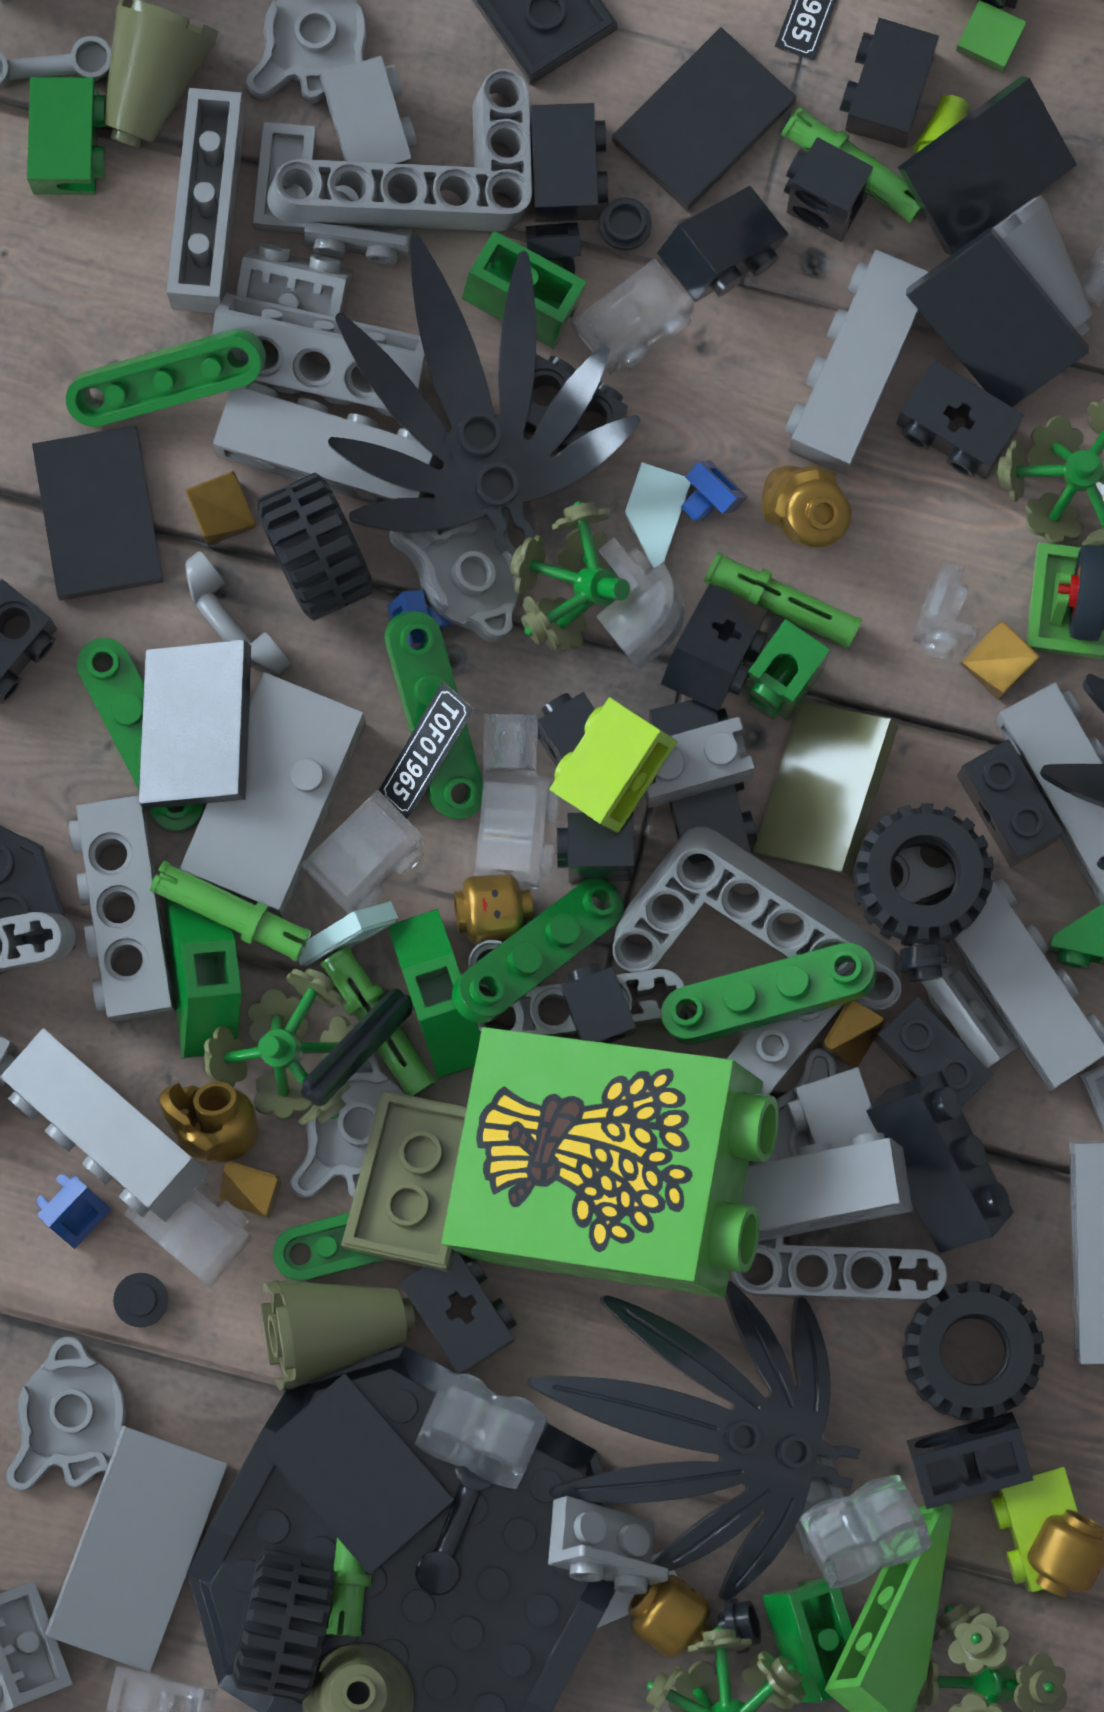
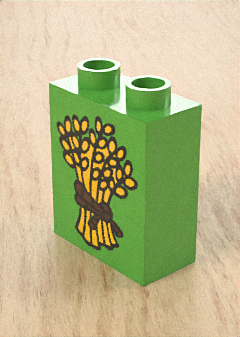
M482 1027L441 1244L481 1262L725 1298L730 1271L747 1272L755 1258L759 1239L758 1211L753 1205L741 1203L749 1161L764 1163L768 1161L773 1152L779 1120L776 1098L770 1095H762L763 1081L736 1061L730 1059Z

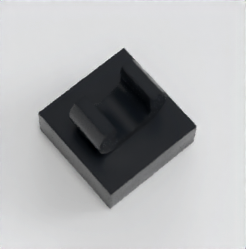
M578 222L525 226L527 249L549 261L552 259L562 261L565 265L564 269L575 274L573 257L581 256Z

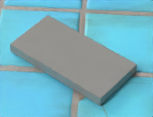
M123 1425L45 1635L150 1672L227 1463Z

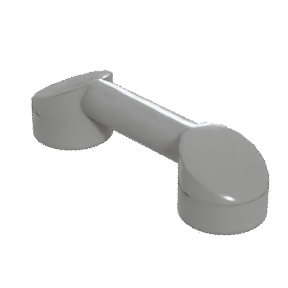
M86 36L74 44L70 54L7 60L0 51V91L6 88L11 80L29 79L30 77L78 74L79 77L94 78V81L98 82L109 74L111 48L100 37Z
M198 551L186 561L185 566L193 603L224 642L245 640L252 645L251 667L258 671L278 676L291 666L289 660L266 632L252 642L213 593L224 586L225 582L203 553Z

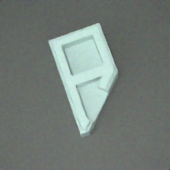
M642 462L625 510V517L642 546L652 570L661 574L683 510L681 506L686 501L691 483L685 476Z
M389 901L354 911L310 938L306 946L301 949L302 954L298 959L300 966L305 965L306 967L314 964L336 949L346 946L352 947L362 943L394 924L398 916L392 902Z

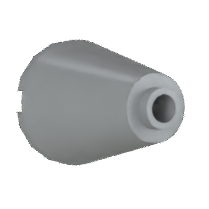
M1040 195L1015 210L996 224L993 229L1080 336H1083L1090 330L1085 321L1093 315V312L1050 207L1043 196Z

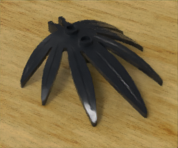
M413 235L410 239V262L417 324L428 369L452 431L448 432L430 404L410 378L371 337L343 313H337L335 321L355 363L377 397L402 427L426 450L439 459L444 467L438 470L399 451L353 439L330 437L328 445L349 463L373 477L407 490L435 496L433 499L417 497L397 498L372 503L349 513V520L351 522L384 531L420 533L450 529L486 517L496 530L494 544L499 555L508 552V546L504 539L507 525L502 510H508L514 528L519 529L523 533L524 540L528 537L534 538L536 536L534 529L523 516V504L552 495L591 473L628 439L639 425L640 418L637 415H633L605 424L575 440L557 456H551L576 426L599 385L611 349L608 344H604L572 374L559 390L544 413L531 439L524 438L523 432L531 402L536 362L535 296L531 265L526 251H521L518 254L504 308L498 361L500 415H495L482 364L458 303L427 247L418 235Z
M728 1281L725 1299L744 1348L769 1391L768 1398H765L729 1361L691 1333L632 1303L609 1295L601 1296L600 1303L647 1347L700 1386L730 1402L733 1407L730 1410L689 1394L631 1381L578 1376L530 1377L527 1380V1384L532 1389L598 1422L655 1442L693 1451L717 1454L719 1456V1460L716 1462H665L611 1470L550 1488L549 1495L555 1498L569 1496L583 1501L600 1503H648L695 1497L743 1484L745 1490L742 1494L725 1502L692 1525L651 1563L667 1568L669 1571L688 1565L729 1542L750 1525L761 1512H764L738 1549L722 1583L718 1595L719 1598L723 1600L731 1599L759 1577L787 1543L804 1509L811 1478L822 1477L827 1484L833 1487L851 1490L853 1479L841 1477L837 1474L834 1467L816 1462L817 1456L835 1460L841 1456L848 1459H858L861 1450L851 1446H832L821 1439L828 1417L831 1383L827 1350L817 1319L805 1298L798 1297L794 1299L791 1323V1348L797 1383L795 1386L786 1356L768 1322L742 1290L732 1281Z

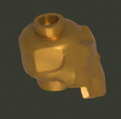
M787 465L774 468L766 477L762 496V511L765 520L779 526L791 542L802 547L825 548L835 544L846 534L851 523L852 508L846 496L837 485L835 472L818 465L807 467Z
M177 1082L166 1087L160 1094L159 1101L166 1121L171 1126V1132L175 1134L180 1147L194 1160L219 1163L233 1161L244 1156L254 1147L259 1135L258 1120L254 1106L246 1094L238 1089H234L231 1085L225 1082H211L201 1088L194 1085L182 1088L180 1083Z

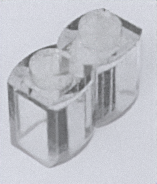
M485 771L475 876L508 875L518 881L520 888L540 889L542 876L552 877L555 845L545 844L547 823L557 824L560 797L549 790L551 787L550 777Z
M446 1373L415 1445L437 1459L454 1465L465 1466L479 1477L494 1484L517 1489L548 1417L537 1410L536 1406L525 1398L496 1395L486 1387L482 1380L473 1375Z
M900 1475L871 1480L849 1497H837L821 1501L804 1512L799 1518L805 1542L829 1588H841L855 1584L872 1575L880 1567L898 1565L919 1556L932 1545L925 1519Z

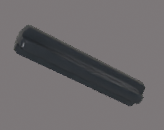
M400 989L389 990L303 1080L302 1096L306 1100H310L315 1106L325 1105L411 1015V1007L413 1006L411 997L404 995Z

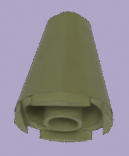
M119 0L116 6L103 125L112 128L110 139L137 149L140 148L142 140L153 143L215 45L219 31L207 25H203V28L189 24L190 18L142 0Z
M276 1280L264 1282L261 1292L271 1294V1302L261 1304V1316L269 1364H281L284 1377L274 1378L276 1386L280 1391L295 1389L403 1344L407 1340V1331L415 1329V1315L410 1298L402 1299L397 1288Z
M352 1643L339 1646L319 1659L311 1692L302 1702L303 1712H413L414 1692L407 1671L395 1656L375 1645ZM356 1683L365 1685L370 1691L368 1700L359 1705L352 1703L347 1697L349 1688L352 1684Z

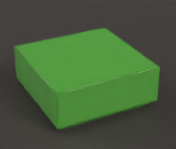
M979 0L961 36L956 51L1003 73L1027 22Z

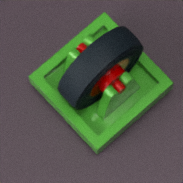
M1038 542L1026 634V643L1035 652L1104 660V546L1082 545V547Z

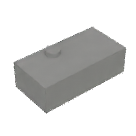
M264 672L249 706L246 800L207 803L179 869L254 905L260 901L269 906L268 912L284 918L366 726L364 713Z

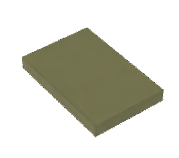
M800 702L757 835V842H755L752 852L761 858L851 877L899 724L890 718Z
M381 1090L341 1244L344 1250L449 1273L455 1250L442 1245L441 1242L467 1107Z

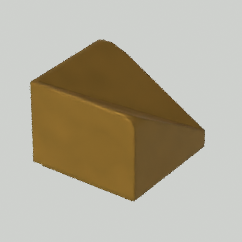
M235 471L228 472L185 490L207 547L257 527Z
M1001 620L961 664L999 701L1036 665L1040 656Z
M857 1001L848 1002L828 1033L822 1047L830 1052L833 1057L850 1067L856 1068L861 1063L886 1019Z
M229 1161V1163L224 1165L219 1199L225 1205L270 1218L282 1180H279L280 1177Z

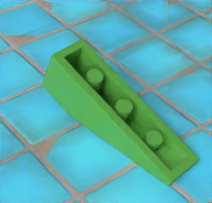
M949 1504L926 1509L925 1505L911 1507L824 1690L849 1712H915L918 1706L917 1698L928 1674L953 1507Z

